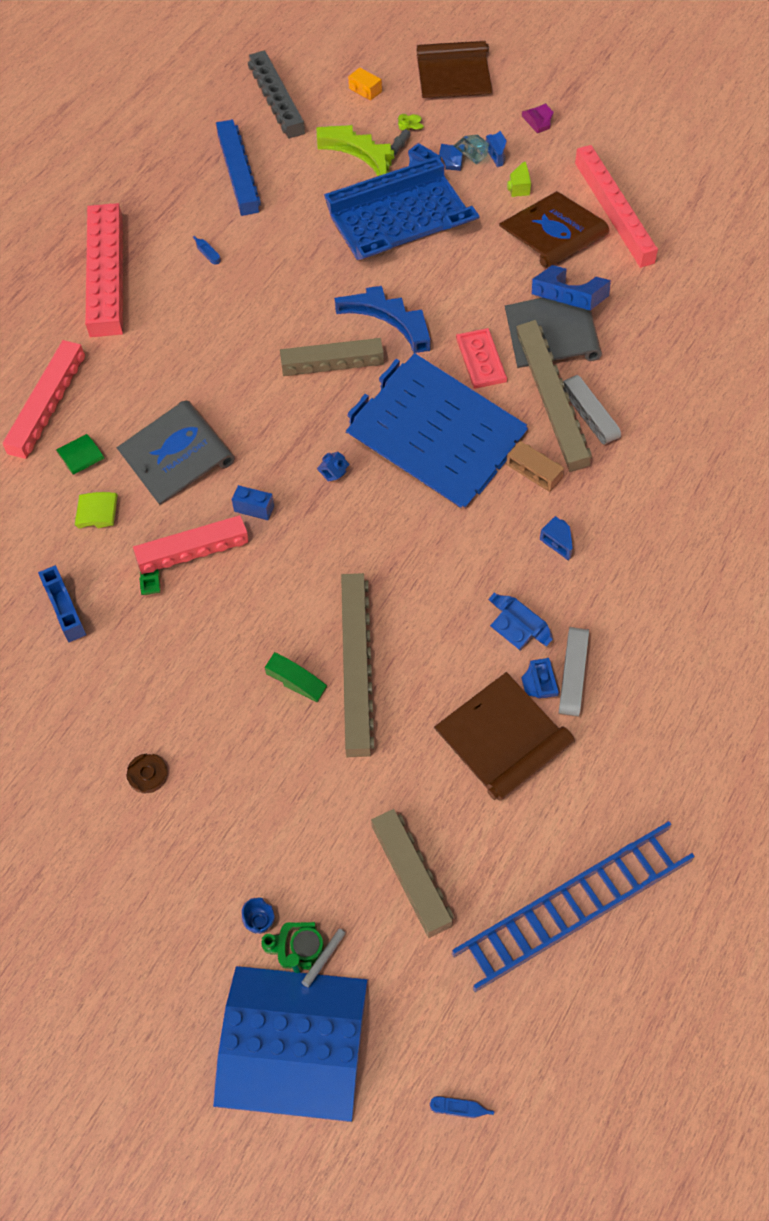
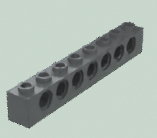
M266 51L250 54L248 61L249 70H252L254 79H257L258 87L262 88V94L266 97L268 106H271L273 115H276L277 123L281 124L283 134L285 133L288 139L304 135V121Z

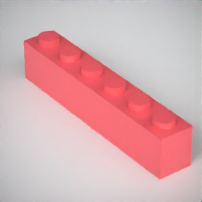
M241 515L136 545L133 546V550L142 575L152 573L156 569L169 568L178 563L188 562L195 558L206 557L209 554L222 552L235 546H242L248 543V534Z

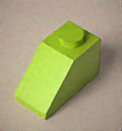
M522 162L510 174V181H507V190L510 191L511 197L530 195L531 181L526 162Z

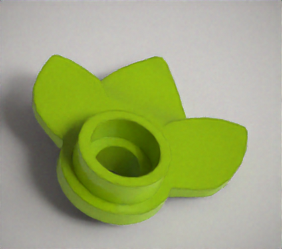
M401 114L398 116L400 130L407 129L410 131L411 128L416 130L424 128L420 123L422 117L417 114H411L410 116Z

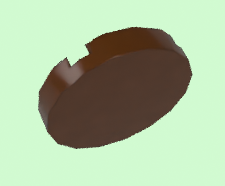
M146 753L135 757L129 763L126 774L131 788L146 794L157 791L165 784L168 769L161 757L156 754L147 755Z

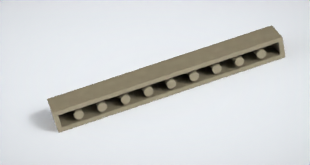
M536 320L516 326L518 339L569 472L590 466V459L592 458L590 448L586 449V438L584 434H580L581 426L579 420H575L574 408L569 406V395L563 390L565 387L562 378H558L559 370L557 365H553V354L547 350L549 346L547 339L542 337L544 333L541 325L538 326Z
M364 573L341 574L346 758L370 757V749H374V737H370V731L374 730L373 718H369V712H373V701L369 700L368 695L372 694V682H368V677L372 676L371 665H367V659H371V647H367V642H370V630H366V625H370L369 613H366V608H369V597H365V592H369L368 580L364 581Z

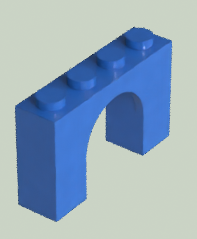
M554 265L532 279V295L586 310H592L609 297L611 280L594 277L583 285H566L567 269Z

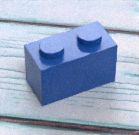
M240 485L237 486L231 499L234 512L264 520H269L274 508L273 495L271 493Z

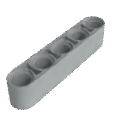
M576 375L563 381L565 387L563 390L568 393L571 404L599 441L605 445L621 437L620 428L582 378Z
M569 627L559 714L579 717L589 629Z

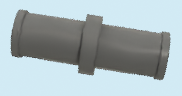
M402 130L401 134L394 139V143L391 145L394 155L405 146V142L410 138L411 133L409 130Z

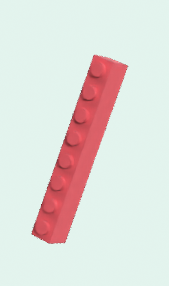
M62 340L2 443L7 454L26 459L29 453L32 452L34 444L40 438L44 427L47 426L51 414L55 412L59 400L63 398V393L69 387L71 379L78 371L79 365L84 361L85 353L81 344Z

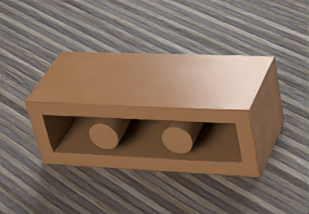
M519 441L507 454V466L549 492L563 478L564 467L522 441Z

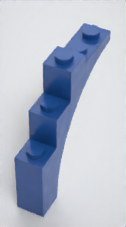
M382 286L366 288V293L334 298L336 314L353 313L376 317L398 329L410 343L413 353L430 351V337L423 311L406 312L402 298L385 300Z

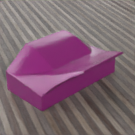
M545 103L522 111V117L538 134L550 129V120L554 112Z

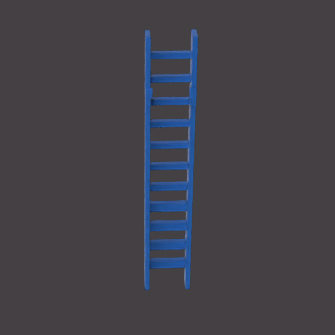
M669 821L454 948L452 950L454 958L469 949L486 978L473 985L474 992L476 993L692 862L695 857L693 853L673 863L656 840V837L668 831L672 824ZM649 841L668 867L658 874L654 872L638 849ZM633 852L649 875L648 879L640 885L621 860V858ZM614 862L633 888L623 895H620L603 870ZM596 873L599 874L615 900L605 906L601 904L586 882L587 878ZM579 883L597 908V911L587 917L583 915L567 891ZM560 894L564 896L580 920L568 928L550 902V900ZM544 905L561 931L552 938L548 936L533 913L535 909ZM524 916L542 943L534 949H531L515 924V921ZM505 927L523 953L522 956L514 961L496 934ZM487 938L505 965L496 972H494L478 946V943Z

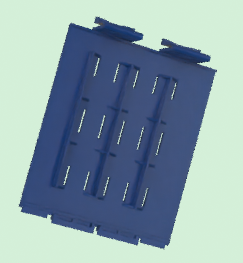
M415 353L405 364L402 363L400 366V361L395 359L391 366L379 377L381 391L374 399L371 398L369 400V396L364 394L360 401L348 412L350 426L347 428L346 434H350L458 507L466 508L477 493L480 495L497 474L496 468L500 470L507 461V454L515 447V441L518 442L528 430L527 424Z

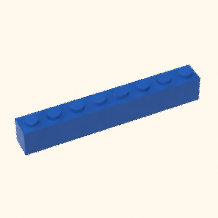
M233 119L216 122L217 135L240 214L245 216L259 213L258 206H261L260 197L256 196L258 195L253 175H250L252 174L250 165H247L248 158L247 155H244L245 148L244 145H241L242 138L239 135L238 125L234 124Z

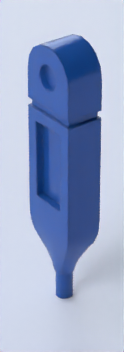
M193 236L197 249L212 264H219L221 262L220 255L204 239H198Z
M434 1097L430 1101V1109L438 1114L466 1118H478L486 1114L494 1115V1111L487 1110L473 1101L445 1097Z

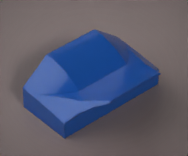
M501 131L494 135H487L485 144L487 152L497 167L503 166L505 162L504 150L507 140Z
M417 143L408 150L409 166L437 156L441 160L440 155L420 143Z
M441 143L439 155L445 162V170L461 171L465 145Z
M544 658L530 661L528 670L521 677L524 691L529 696L537 698L558 696L559 692L550 659Z

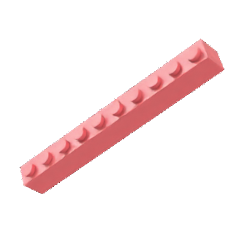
M592 145L577 148L576 166L639 267L655 264L658 248Z

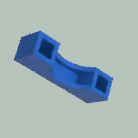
M56 565L38 572L68 643L86 636V632Z

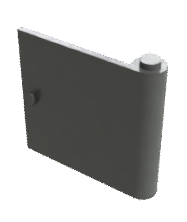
M543 297L505 305L517 368L529 365L518 339L516 326L536 320L538 326L541 325L544 333L542 337L547 339L549 346L547 350L552 352L554 360L584 354L586 360L595 361L602 356L591 310Z

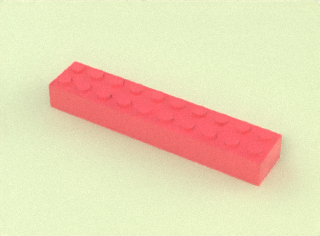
M119 203L87 206L85 324L90 338L123 335V217Z

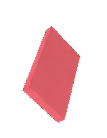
M489 328L456 334V340L474 389L507 382V377Z

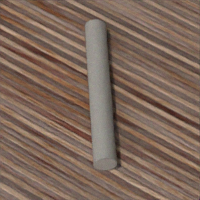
M342 929L337 930L302 981L304 986L309 987L341 942L346 934Z

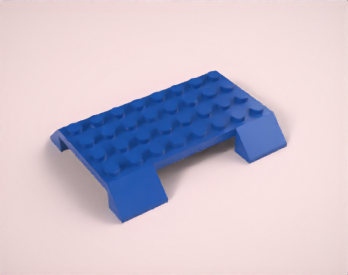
M438 156L324 194L331 219L356 260L364 259L410 241L479 219L480 216L474 207L466 208L444 176L445 166Z

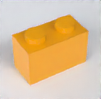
M360 67L348 76L349 89L370 101L382 92V79Z

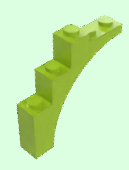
M352 125L316 127L318 150H335L351 154L367 163L377 176L389 173L391 160H394V150H391L390 144H375V141H372L371 134L356 135Z

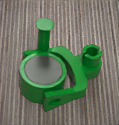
M315 922L284 923L280 930V935L268 933L262 937L261 946L265 953L278 955L281 967L293 969L295 973H301L302 970L310 971L325 949L324 941L317 931ZM297 929L290 941L292 953L287 956L286 946L289 934L292 930Z

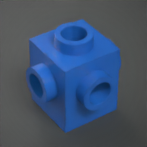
M339 452L327 453L322 458L323 461L317 470L327 481L338 480L346 473L349 463L345 460L344 455Z

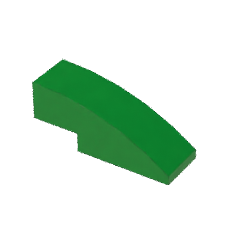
M276 652L273 653L264 667L266 675L283 682L284 687L317 703L327 688L325 683L309 671Z

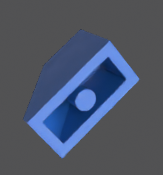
M555 516L541 529L540 540L569 561L573 549L570 526L564 520Z

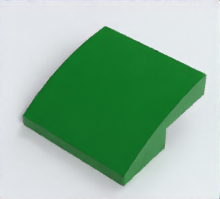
M88 434L56 449L59 457L73 475L104 459L103 454Z

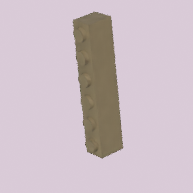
M381 338L280 349L283 376L384 365Z
M392 809L371 819L372 828L428 939L451 928L454 916L449 907L445 908L442 902L444 897L440 889H435L432 883L434 878L429 869L425 870L422 864L424 859L419 850L416 851L412 845L415 843L410 832L406 833L403 827L405 822L401 814L397 815L395 810Z

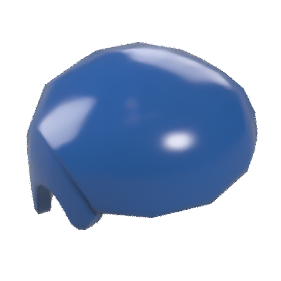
M251 898L244 903L241 910L243 925L252 933H265L274 923L273 907L267 904L263 898Z

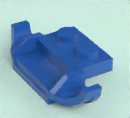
M494 592L488 599L502 611L490 625L491 628L521 651L532 637L546 647L553 640L547 623L517 598L499 595Z

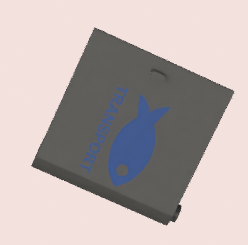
M187 400L181 401L177 406L116 447L159 505L216 465H219L221 468H227L235 460L234 455L192 403Z

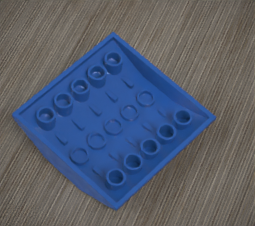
M236 966L222 1025L213 1107L352 1122L368 980L318 974L312 984L306 987L302 984V981L307 973Z

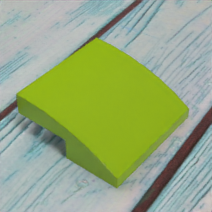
M93 492L79 495L75 526L80 529L95 525L99 529L114 525L118 494L113 492Z

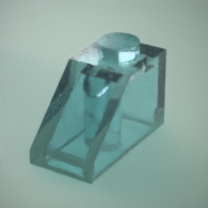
M479 135L464 136L454 144L457 150L476 165L487 156L489 143Z

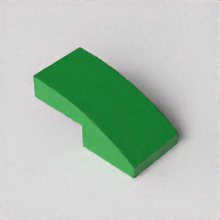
M159 569L142 575L140 572L141 595L160 593Z

